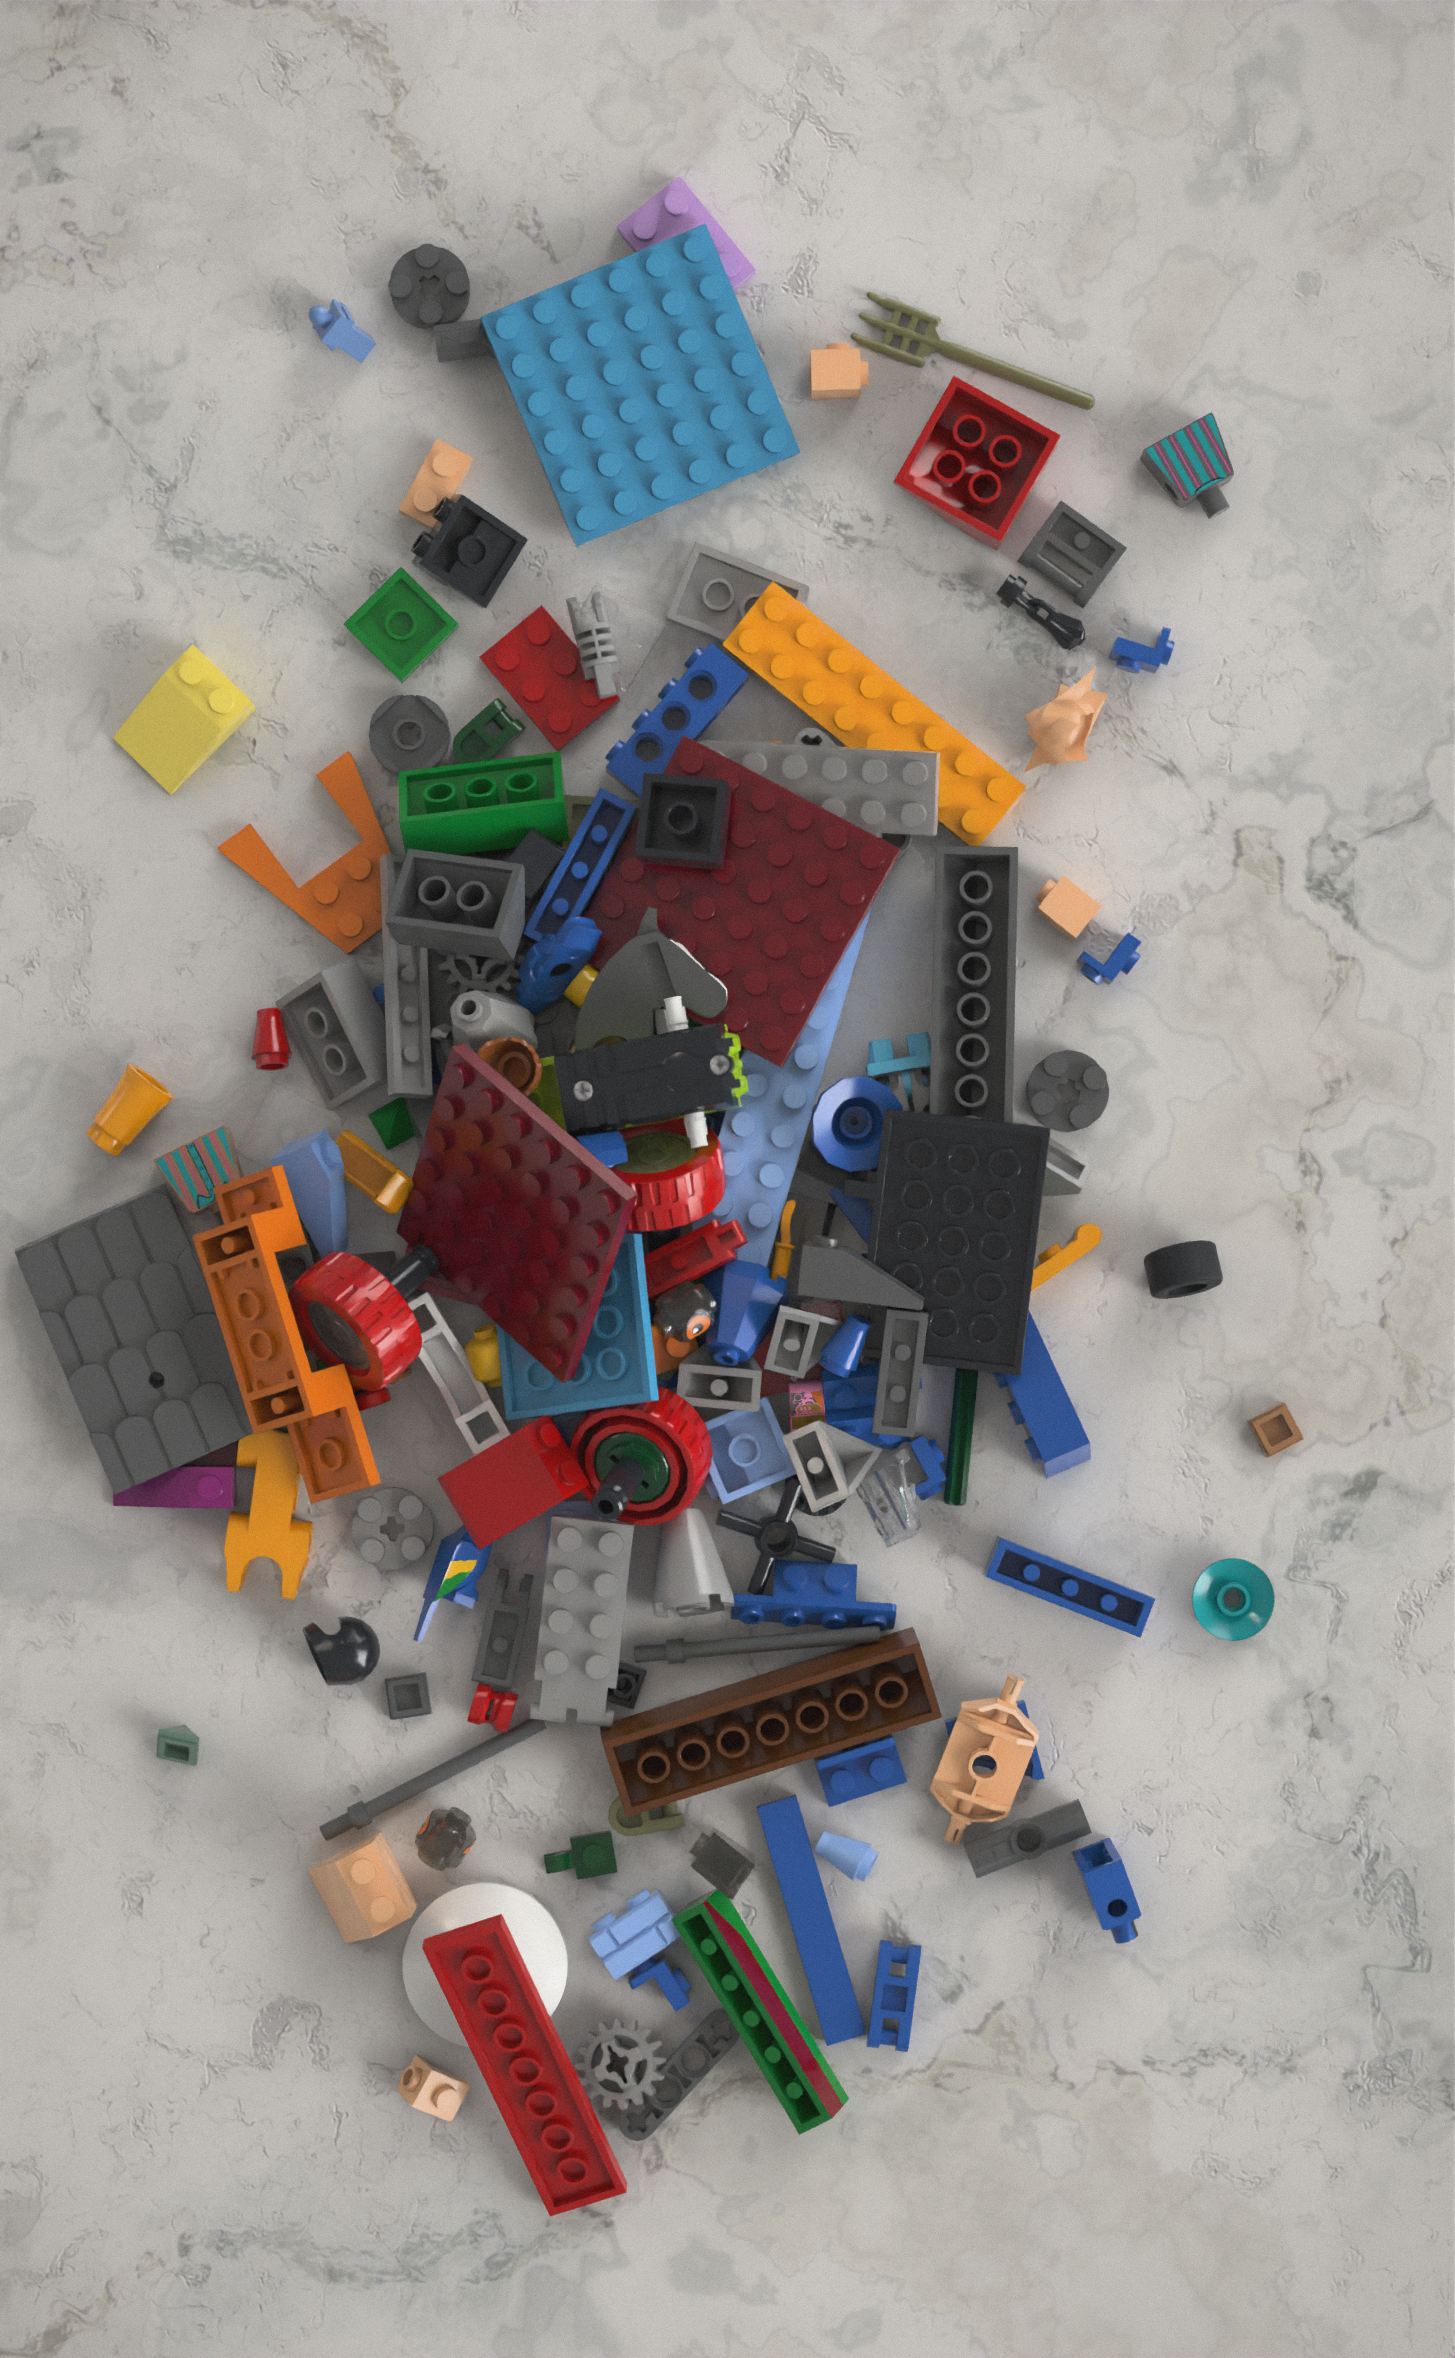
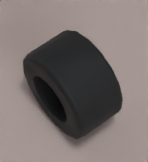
M1198 1240L1170 1245L1155 1250L1144 1258L1151 1296L1158 1299L1179 1298L1201 1293L1215 1288L1223 1280L1216 1245L1211 1241Z

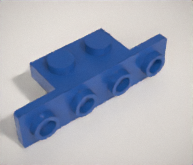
M776 1559L773 1596L734 1594L735 1606L731 1607V1619L740 1620L746 1624H759L762 1621L778 1622L788 1627H798L803 1624L822 1625L827 1629L880 1626L881 1632L886 1629H894L897 1605L892 1603L856 1601V1564Z

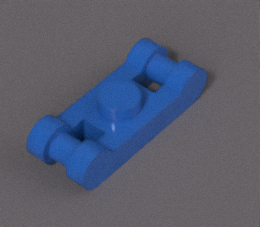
M880 1940L866 2047L879 2048L881 2044L895 2046V2051L908 2052L921 1945L908 1944V1948L893 1946L892 1941ZM891 1962L906 1964L905 1976L889 1974ZM883 2018L898 2019L897 2030L882 2028Z

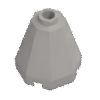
M480 990L460 994L450 1008L453 1046L464 1042L477 1054L484 1043L493 1041L498 1037L507 1036L527 1041L535 1051L538 1048V1040L533 1025L535 1026L534 1015L527 1008L503 994Z

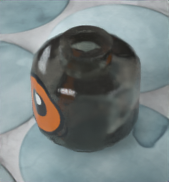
M683 1281L656 1300L655 1309L657 1316L653 1317V1322L664 1338L667 1339L671 1336L680 1343H687L714 1324V1312L717 1311V1305L705 1286L700 1283L695 1285L692 1282Z
M451 1807L449 1810H433L415 1837L418 1857L429 1867L439 1871L458 1867L476 1841V1832L470 1825L472 1821L470 1816L456 1807Z

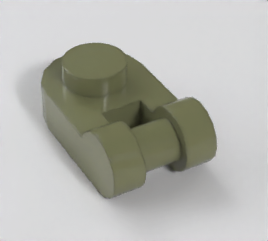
M620 1796L612 1802L609 1808L608 1819L610 1825L617 1833L623 1836H636L685 1826L683 1813L678 1811L677 1801L661 1806L663 1816L651 1818L649 1810L626 1817Z

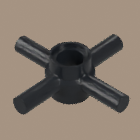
M789 1477L776 1514L765 1515L759 1521L720 1509L717 1515L716 1525L754 1537V1543L761 1552L747 1591L751 1594L763 1595L775 1560L786 1558L793 1551L828 1563H832L835 1557V1547L798 1535L797 1528L791 1520L802 1492V1486L797 1477ZM775 1528L786 1530L785 1537L780 1543L769 1544L766 1542L767 1534Z

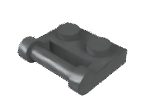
M1060 501L1017 562L1026 568L1029 566L1033 567L1075 598L1073 602L1084 609L1127 547L1066 503ZM1048 544L1091 575L1085 585L1039 553L1043 546Z

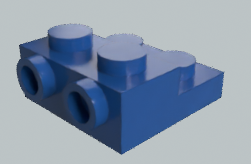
M879 1364L858 1366L856 1371H851L848 1378L838 1376L828 1370H821L826 1424L888 1450L899 1447L903 1442H911V1437L877 1434L871 1431Z

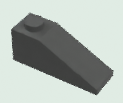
M813 1236V1242L805 1241L803 1244L797 1295L915 1310L923 1309L925 1297L849 1247L838 1245V1238Z

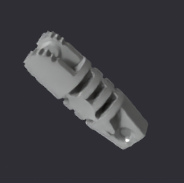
M599 591L591 593V604L596 614L597 623L583 626L581 607L576 597L566 599L580 653L585 681L594 679L599 699L615 696L616 690L612 674L620 673L621 671L612 641L602 592Z

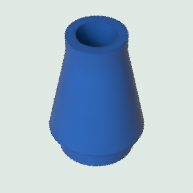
M849 1313L846 1321L820 1350L822 1357L819 1363L828 1371L848 1378L851 1371L857 1370L867 1333L872 1324L855 1313Z

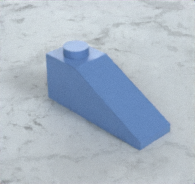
M326 1129L285 1144L270 1160L272 1166L283 1165L296 1210L322 1258L329 1253L345 1252L348 1249L344 1163L341 1159L338 1145L330 1139Z

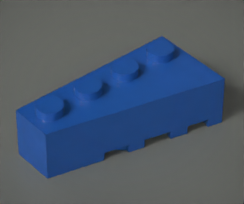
M1028 1311L1021 1376L993 1373V1376L1000 1389L1007 1388L1012 1399L1011 1402L1007 1403L1016 1426L1023 1425L1028 1439L1024 1440L1027 1451L1033 1463L1039 1461L1047 1479L1090 1460L1091 1450L1088 1437L1032 1315Z

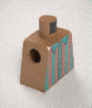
M223 1125L153 1160L192 1215H199L210 1210L217 1226L224 1225L213 1188L244 1177L232 1134L229 1128Z

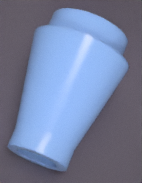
M826 1830L820 1837L814 1851L852 1881L857 1878L863 1882L869 1876L879 1852L871 1849L870 1843L832 1834Z

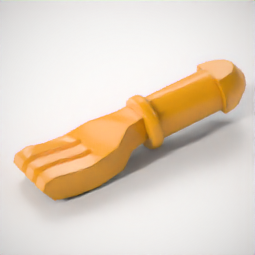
M795 1200L788 1201L784 1207L781 1217V1243H774L776 1249L771 1279L775 1282L778 1275L786 1279L791 1253L795 1248L794 1245H791V1219L796 1208Z

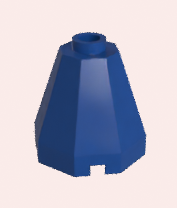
M736 1259L704 1275L705 1315L712 1319L713 1324L706 1330L708 1352L714 1355V1359L717 1362L727 1366H735L737 1363L748 1361L774 1327L779 1306L787 1307L790 1293L786 1279L778 1275L775 1282L768 1277L770 1269L762 1264ZM709 1308L712 1311L714 1318L712 1314L709 1315Z

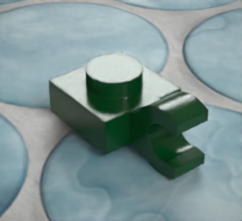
M610 1830L570 1837L571 1850L544 1854L547 1874L575 1868L577 1880L618 1872Z

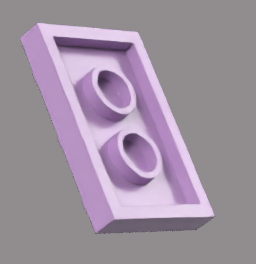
M680 176L616 226L618 233L634 252H638L706 224L733 291L756 274V269Z

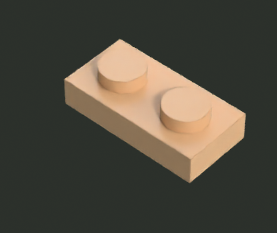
M436 438L398 509L399 512L432 530L437 522L432 517L435 508L444 497L451 499L453 494H456L473 462V457Z

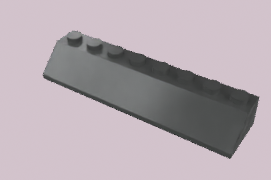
M936 846L929 1113L1013 1123L1018 847Z

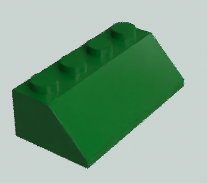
M560 752L398 772L399 824L405 854H407L408 849L452 855H469L482 851L514 849L520 845L533 827L555 843L570 841L568 808Z

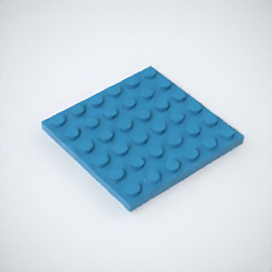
M706 224L480 317L482 327L576 547L800 453V449Z

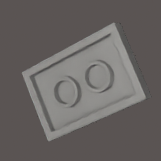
M695 542L667 612L666 620L724 642L772 581L802 605L809 586Z

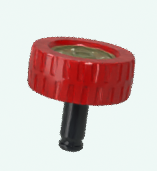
M684 1118L618 1130L626 1145L628 1162L616 1164L609 1169L638 1194L626 1229L647 1231L649 1252L680 1238L679 1226L689 1224L704 1217L723 1198L726 1183L721 1144L715 1132L708 1126V1134L706 1135L708 1145L691 1148L690 1138H687Z

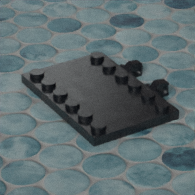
M891 1108L884 1109L877 1171L867 1170L866 1179L846 1177L844 1180L843 1196L868 1199L867 1209H873L868 1253H862L861 1256L925 1298L922 1310L862 1303L860 1316L868 1320L872 1325L867 1333L861 1356L880 1358L886 1307L923 1311L928 1313L922 1364L1021 1376L1050 1127Z

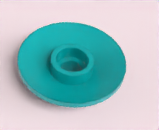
M1239 1558L1222 1559L1209 1565L1197 1578L1192 1592V1606L1197 1620L1207 1632L1223 1640L1239 1641L1256 1635L1269 1622L1274 1609V1590L1267 1575L1255 1564ZM1229 1591H1235L1239 1596V1600L1234 1606H1227L1224 1602V1596Z

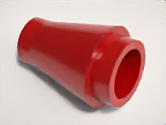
M277 1008L260 1009L256 1012L257 1023L251 1059L256 1061V1068L258 1070L274 1071L285 1069L289 1066L288 1059L292 1057V1053L282 1022L281 1010Z

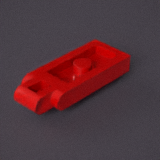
M737 1219L723 1225L720 1224L719 1220H714L644 1256L647 1291L650 1299L654 1301L666 1292L677 1289V1286H682L679 1284L683 1283L685 1285L734 1260L737 1257L734 1250L748 1243Z

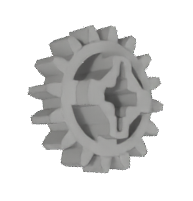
M614 2018L613 2029H610L609 2025L604 2021L598 2023L599 2035L591 2031L584 2035L590 2045L589 2047L581 2046L577 2048V2052L585 2056V2060L576 2064L575 2069L585 2071L586 2076L580 2082L582 2086L590 2084L593 2087L589 2094L591 2100L602 2095L604 2096L603 2107L608 2108L613 2104L614 2100H617L619 2109L624 2110L628 2108L629 2098L638 2106L644 2103L642 2092L650 2096L657 2092L651 2082L664 2079V2075L656 2071L657 2065L665 2063L666 2058L656 2056L655 2051L662 2046V2042L651 2043L648 2040L653 2031L650 2027L639 2032L637 2031L638 2020H631L626 2028L622 2018ZM617 2035L630 2037L639 2046L632 2048L623 2045L621 2038H618ZM601 2045L603 2056L600 2065L595 2067V2056ZM616 2054L619 2057L626 2056L629 2060V2063L624 2066L625 2073L623 2070L615 2071L612 2064L617 2061ZM647 2060L646 2073L641 2081L638 2071L641 2062ZM607 2079L615 2081L624 2092L614 2091L606 2087L602 2081Z

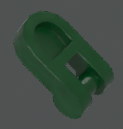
M500 698L492 701L454 737L453 753L460 764L492 760L526 730V727L519 719L513 720L505 711L507 706ZM492 722L501 730L494 739L484 729Z

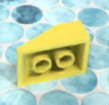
M192 644L161 676L117 731L113 739L172 795L257 708Z

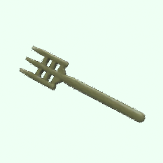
M872 292L867 293L869 299L894 311L890 322L863 312L859 313L860 319L880 330L886 331L882 343L856 333H852L850 336L851 339L868 349L919 368L924 366L925 356L938 352L951 360L1084 410H1090L1095 404V398L1091 394L961 345L940 340L935 329L941 323L940 317ZM902 314L911 317L907 328L898 325ZM919 321L928 324L924 335L915 332ZM894 335L903 338L899 349L890 346ZM911 341L920 344L916 355L907 352Z

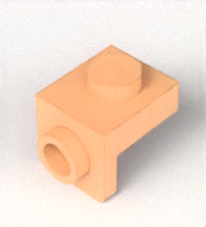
M415 2055L411 2064L403 2071L397 2091L412 2107L452 2122L471 2085L465 2079L433 2067L425 2058Z

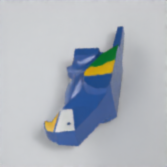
M464 1525L453 1534L441 1540L423 1594L425 1600L413 1640L422 1643L440 1598H445L471 1609L473 1608L474 1603L479 1598L475 1584L488 1565L493 1542L479 1550Z

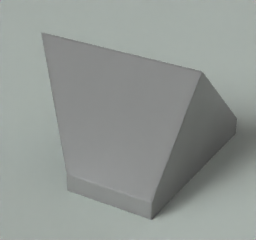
M780 1305L764 1369L804 1379L805 1373L819 1362L822 1357L820 1352L822 1347L844 1322Z
M706 1342L679 1363L677 1395L682 1397L691 1406L759 1412L762 1369L753 1356L748 1361L737 1363L735 1366L723 1365L714 1359V1355L708 1352Z
M820 1420L782 1436L813 1513L850 1497L883 1450Z

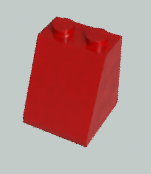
M542 1416L437 1478L479 1550L590 1485L550 1416Z

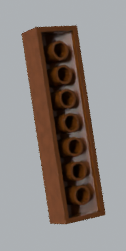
M910 1627L882 1636L881 1642L856 1644L613 1721L612 1728L600 1727V1732L609 1766L626 1817L936 1720L942 1718L919 1640L914 1628Z

